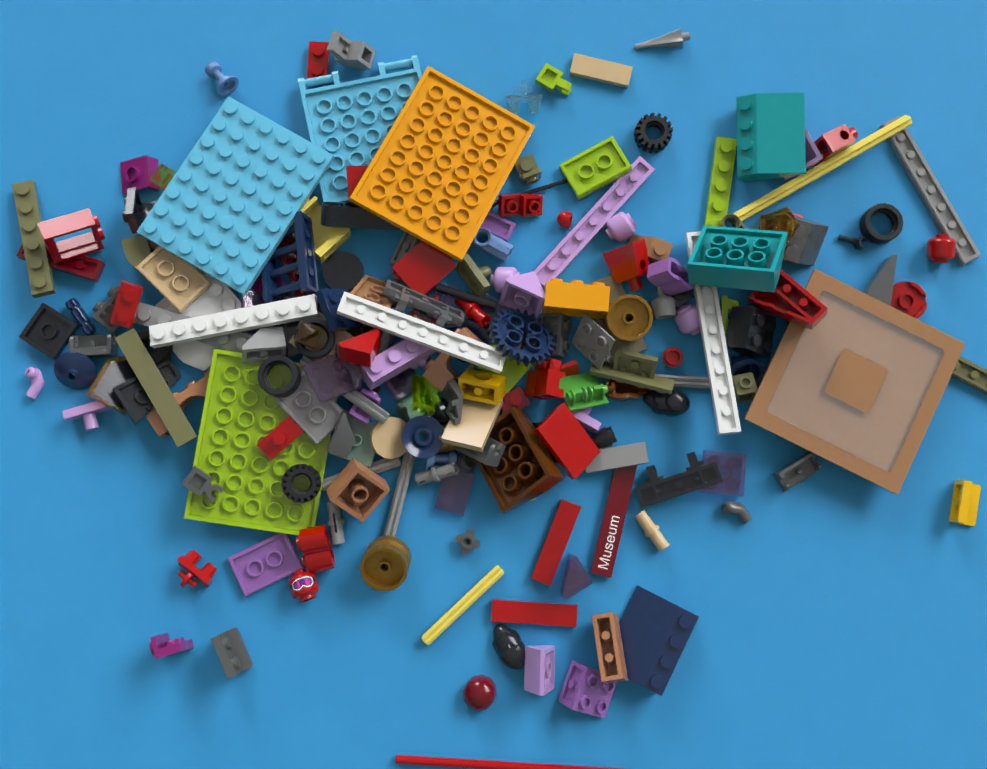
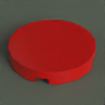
M898 282L893 285L891 307L918 319L927 308L926 294L914 282Z

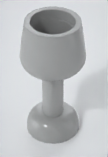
M657 287L658 297L654 298L651 302L655 319L665 320L674 318L676 316L675 298L666 295L661 287Z

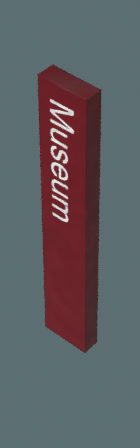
M637 465L618 468L613 471L590 573L609 578L612 577Z

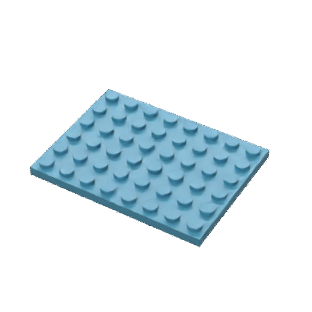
M228 96L136 232L246 296L293 224L296 212L302 210L335 159L334 155Z

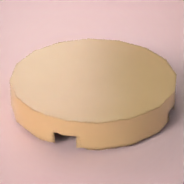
M391 416L384 424L377 421L370 431V445L374 452L388 459L398 458L406 453L407 450L402 443V431L406 422Z

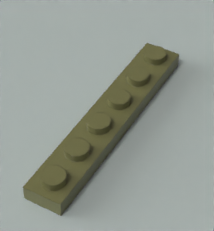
M33 180L12 184L32 296L38 298L55 294L56 290L49 252L38 226V223L43 222L36 183Z

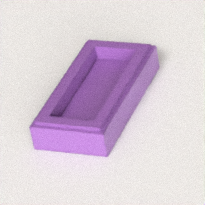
M489 211L480 228H486L491 234L508 242L516 227V223Z

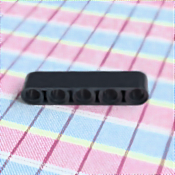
M322 202L321 225L401 230L354 203Z

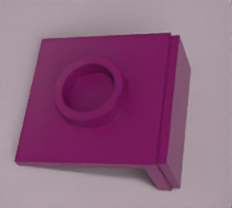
M145 155L120 162L122 194H127V188L136 187L137 191L146 188L153 191L160 190L158 159Z

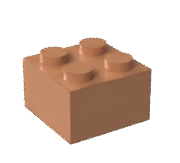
M352 458L326 491L331 502L361 522H364L387 495L390 488L385 479L355 458Z

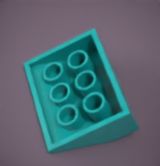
M803 92L756 93L736 97L737 177L744 183L806 174L805 94Z
M703 225L687 263L689 284L775 292L788 232Z

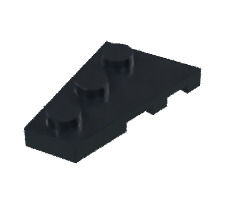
M170 358L156 365L171 389L181 378V374ZM137 376L112 389L135 426L154 407Z

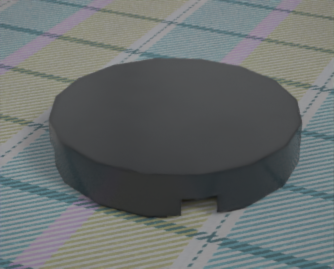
M341 251L330 255L326 259L322 273L326 284L331 289H348L350 292L363 278L364 269L359 258L353 253Z

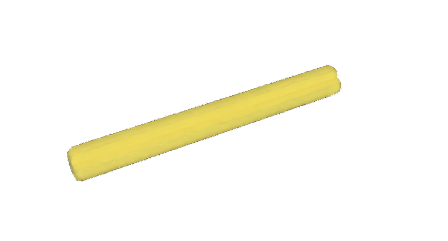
M495 566L422 635L421 639L425 644L430 645L504 575V571L500 566Z

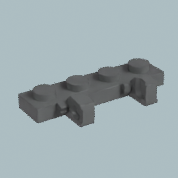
M387 280L383 294L388 299L397 302L396 311L403 313L407 306L411 309L422 310L428 316L436 318V326L444 328L445 323L451 326L457 325L461 327L465 316L464 311L394 281Z

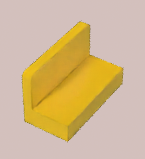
M966 480L955 481L949 522L968 526L976 525L981 491L980 485L972 484L973 482Z

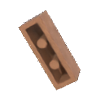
M614 612L592 615L601 682L612 684L628 681L618 615Z

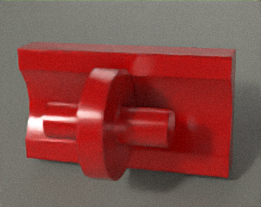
M195 550L190 551L185 557L181 555L177 559L178 565L186 570L188 574L183 570L178 573V576L183 579L180 586L184 588L189 584L195 588L198 585L193 579L195 578L208 588L212 584V578L217 568L209 562L201 570L195 565L202 557Z

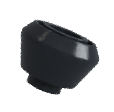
M436 398L430 405L427 415L436 419L441 425L447 424L450 420L446 413L448 403L443 398Z

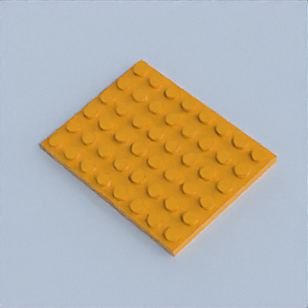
M428 66L350 196L349 201L461 262L535 126Z

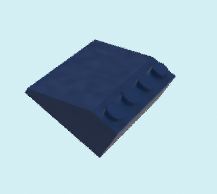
M637 585L619 621L628 679L662 696L699 616Z

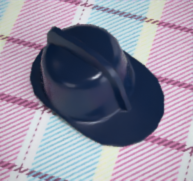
M748 354L737 357L733 355L731 357L730 368L732 377L752 372L758 389L767 367L757 362L754 357Z

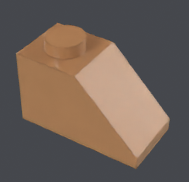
M632 235L628 244L645 239L649 264L668 258L673 247L672 243L656 237Z

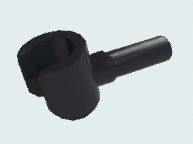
M843 235L838 236V240L853 244L857 250L867 248V246L861 244V241H869V238L866 236L857 239Z

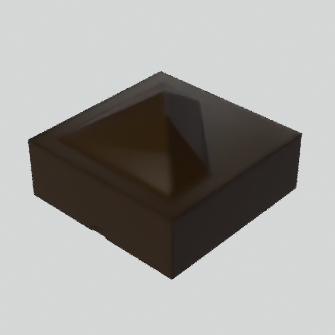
M300 321L294 342L313 349L316 348L322 327Z

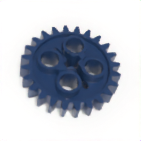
M509 308L508 311L503 309L501 313H497L488 329L490 331L489 338L493 339L491 344L497 345L495 350L502 351V357L509 356V362L515 359L517 365L523 362L525 367H528L529 363L535 367L537 363L542 365L544 361L547 362L554 352L556 345L553 342L555 337L551 336L553 331L546 329L548 324H542V318L535 319L534 313L531 316L528 315L527 310L521 313L519 308L515 312Z

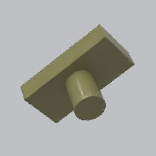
M466 254L463 260L458 262L455 269L473 294L484 297L491 286L487 278L491 277L492 271L489 266L478 268L469 254Z

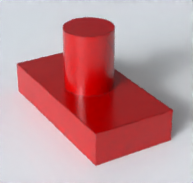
M288 416L263 438L257 446L270 460H273L304 431Z

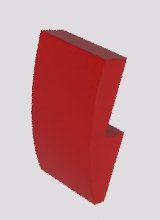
M499 195L498 215L501 217L517 215L523 217L542 215L543 195Z

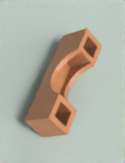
M210 370L203 374L204 377L199 381L194 380L185 386L186 389L182 392L173 393L182 411L192 400L206 396ZM153 407L146 417L158 436L166 438L170 433L155 407Z

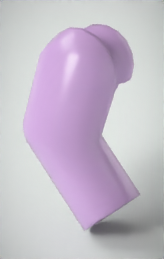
M29 367L25 371V376L30 379L32 385L26 395L36 399L45 382L38 368Z

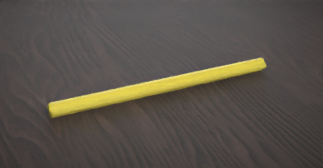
M907 115L902 116L806 171V174L799 175L733 214L737 215L742 222L908 128L912 125L911 117Z

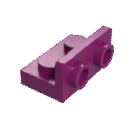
M168 633L151 637L149 644L152 655H155V659L194 648L192 639L185 641L184 637L170 640Z

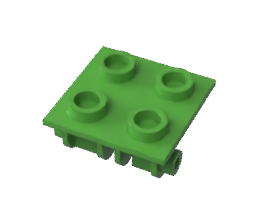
M586 372L560 378L559 389L564 390L563 398L570 411L609 404L605 395L608 393V386L600 384L595 375Z

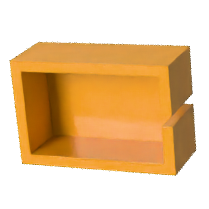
M558 278L546 281L542 313H563L566 316L583 317L586 313L594 319H604L609 311L610 286H605V283L593 282L592 285H588L580 280L566 283Z

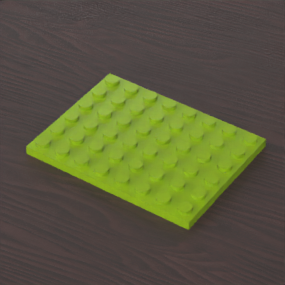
M214 349L193 467L197 466L212 476L211 484H219L224 491L213 490L211 494L217 498L213 502L209 500L207 493L203 492L201 496H198L189 490L184 519L299 536V530L315 527L328 455L326 447L330 441L331 432L317 445L303 432L273 460H270L257 444L289 415L273 399L274 396L266 393L259 385L258 370L264 361L242 363V353ZM294 362L298 365L300 371L304 370L300 363ZM277 364L269 371L267 380L273 388L282 389L290 382L292 373L286 365ZM308 372L337 402L338 392ZM296 464L313 466L321 477L320 491L309 502H293L283 492L282 478L285 472ZM298 475L293 480V486L298 491H306L310 487V480L305 475Z

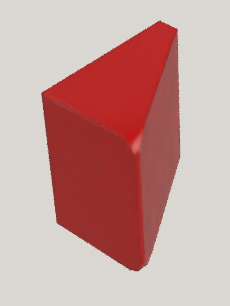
M577 360L562 364L560 372L566 373L565 376L579 374Z

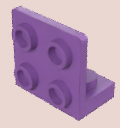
M572 660L558 701L572 710L605 718L617 683L605 684L601 682L600 671Z

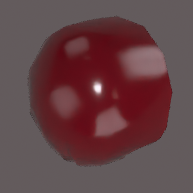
M485 675L473 676L463 690L464 702L475 711L488 709L496 698V685L491 678Z

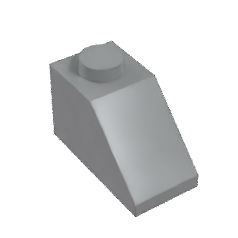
M283 326L260 328L242 346V363L261 362L275 355L286 357V341Z

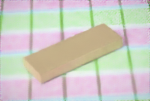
M574 53L569 75L628 88L633 67Z

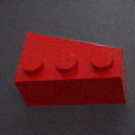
M782 269L775 292L754 291L748 297L749 305L810 330L827 315L828 311L825 305Z

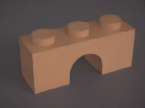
M467 327L458 328L455 333L484 343ZM438 351L439 356L435 361L430 360L424 367L426 371L422 376L440 392H443L447 381L454 379L458 374L451 368L450 362L453 356Z

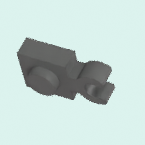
M197 466L192 468L182 482L184 487L198 496H201L203 492L207 493V497L213 502L217 498L211 494L212 491H224L219 484H211L213 477Z

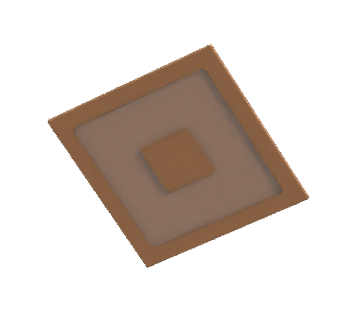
M814 269L805 290L828 308L827 315L812 330L789 321L744 419L898 495L966 343Z

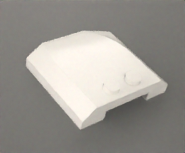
M199 269L198 271L212 285L187 309L180 313L166 298L155 305V307L192 318L245 307L227 285ZM256 329L247 330V331H242V332H243V333H247V334H252ZM198 341L173 345V352L183 363L205 372L211 368L214 349L225 350Z

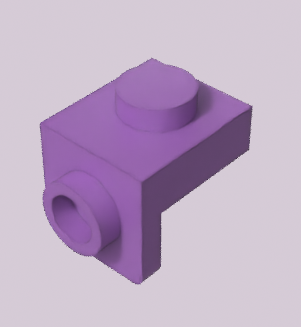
M364 388L361 390V394L380 406L381 398L376 392ZM355 404L348 414L349 417L365 426L372 419V416Z

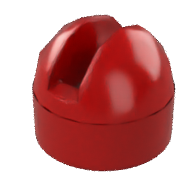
M568 211L559 213L557 216L558 224L563 228L569 229L573 213Z

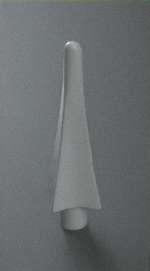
M680 28L661 37L636 44L635 49L682 47L683 41L690 40L689 32L681 33Z

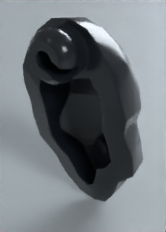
M673 389L671 394L650 390L647 394L643 395L644 403L656 414L678 416L690 408L688 397L677 389Z
M497 624L493 630L492 646L499 659L511 669L523 668L525 665V644L521 641L520 635L516 630L509 629L503 624Z

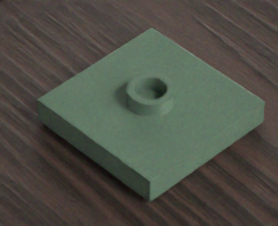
M348 416L347 419L353 431L355 441L347 460L351 461L352 458H355L363 465L371 467L375 452L370 445V431L374 423L369 422L365 426Z

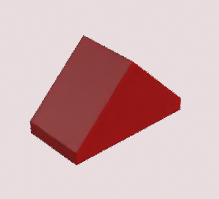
M379 328L338 343L339 358L342 361L371 368L380 347Z

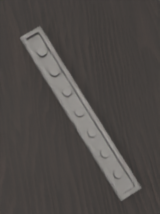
M900 115L882 124L880 129L901 118ZM906 128L888 138L887 141L941 234H949L948 238L956 240L955 258L959 265L962 266L981 256L908 129Z

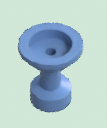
M218 62L209 63L205 68V73L210 78L218 80L217 92L219 95L228 96L233 93L238 87V79L235 76H224L221 73L222 67Z
M450 451L448 455L435 454L432 457L425 458V470L433 467L435 463H456L457 452Z

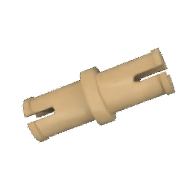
M645 510L634 517L645 531L644 535L650 538L659 552L670 545L659 531L660 527L658 524H654Z

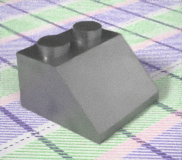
M790 215L797 225V229L786 244L783 259L797 264L814 265L829 226Z

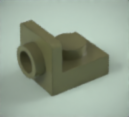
M533 154L517 159L514 167L521 184L527 183L531 185L538 182L542 171L540 168L538 169Z
M753 373L734 375L732 380L736 403L753 400L757 392Z

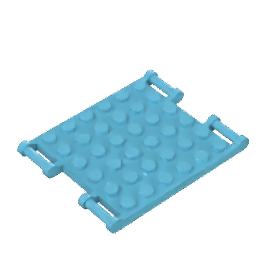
M413 55L409 59L389 63L378 62L379 76L340 83L338 71L309 79H304V77L298 78L311 143L331 153L335 158L319 182L323 202L350 203L348 200L346 166H366L371 163L422 77L417 55ZM413 66V69L386 74L387 71ZM332 82H334V85H329V86H324V87H319V88H314V89H309V90L306 89L307 87H312V86H317V85H322V84H327V83H332Z

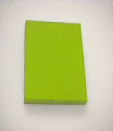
M613 136L559 165L561 172L578 200L632 171V166Z

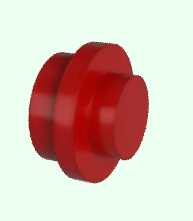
M676 347L667 348L662 355L663 363L670 368L678 367L683 361L681 350Z

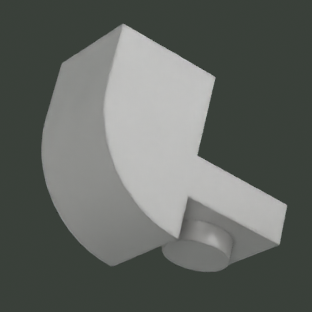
M332 31L327 51L335 56L334 61L358 70H370L376 50L366 42L351 41L339 31Z

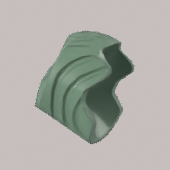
M411 395L395 404L400 419L406 423L414 417L425 416V408Z

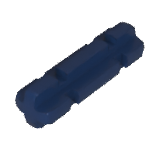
M75 298L66 301V307L71 311L78 325L82 327L81 329L87 336L94 334L96 328L90 323L89 317L83 308L80 307L79 302Z

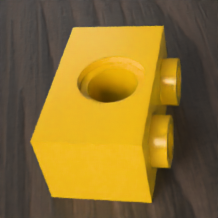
M467 368L458 378V385L464 399L498 405L506 393L507 376Z

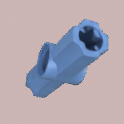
M480 228L471 243L478 250L485 251L504 262L507 261L514 248L512 244L491 234L486 228ZM480 236H486L488 241L479 243L477 239Z

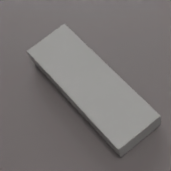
M646 442L599 449L601 452L585 470L588 474L649 463Z

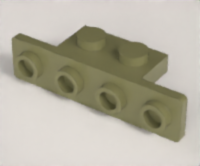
M621 348L616 350L613 365L604 363L599 370L592 364L589 374L595 375L598 378H607L618 383L635 385L638 388H648L659 393L671 394L675 384V380L655 375L658 357Z

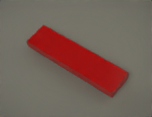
M561 499L530 578L551 586L581 506Z
M492 599L491 622L576 627L578 605Z

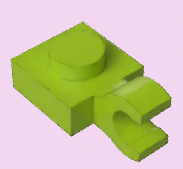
M547 63L535 79V83L552 93L555 88L565 96H568L572 91V84L562 79L563 72Z

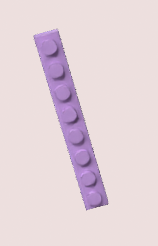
M641 156L631 165L632 171L620 177L534 270L543 288L546 281L557 278L605 226L607 221L616 214L654 172L655 169Z

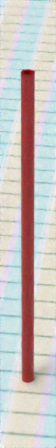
M396 755V764L474 769H625Z

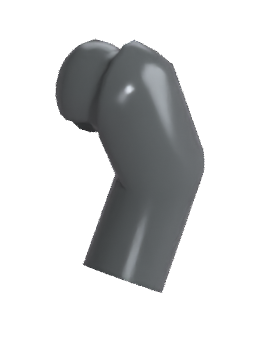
M729 500L721 506L724 514H737L743 524L752 520L750 514L740 502Z

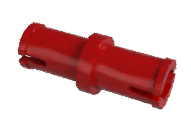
M460 298L455 299V305L460 307L468 318L475 320L481 327L489 324L490 316L484 313L478 304Z

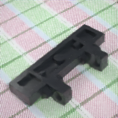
M695 452L686 454L690 467H687L685 472L664 478V475L658 477L655 465L646 467L649 478L645 479L646 484L635 488L641 508L723 482L717 462L705 465L703 460L698 462Z

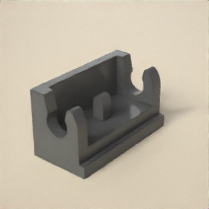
M113 333L70 336L69 352H78L88 358L118 357V343L115 340L118 335Z
M488 437L482 452L455 446L454 449L485 465L497 467L506 445Z
M807 452L773 473L783 492H786L823 467L822 464L816 462L815 458L817 455Z

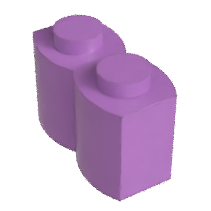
M668 257L648 265V280L653 285L661 287L666 294L674 296L694 289V284H689L688 268L682 267L674 258Z

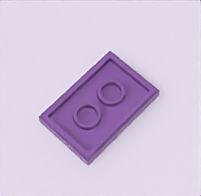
M285 533L275 534L227 558L244 597L304 568L289 534Z

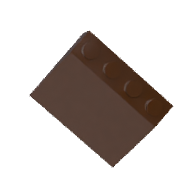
M513 406L496 419L489 435L490 438L506 445L498 466L485 465L475 460L503 513H507L547 492L564 479L545 444L534 431L535 427L526 411Z

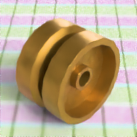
M628 294L620 296L609 304V311L603 320L609 335L618 341L630 342L638 340L648 333L652 327L653 314L646 300L640 296ZM626 315H631L632 317L629 322L625 320Z
M386 535L374 539L367 547L361 560L360 572L363 580L375 590L384 592L395 590L402 585L407 577L411 563L410 549L404 541L397 537Z

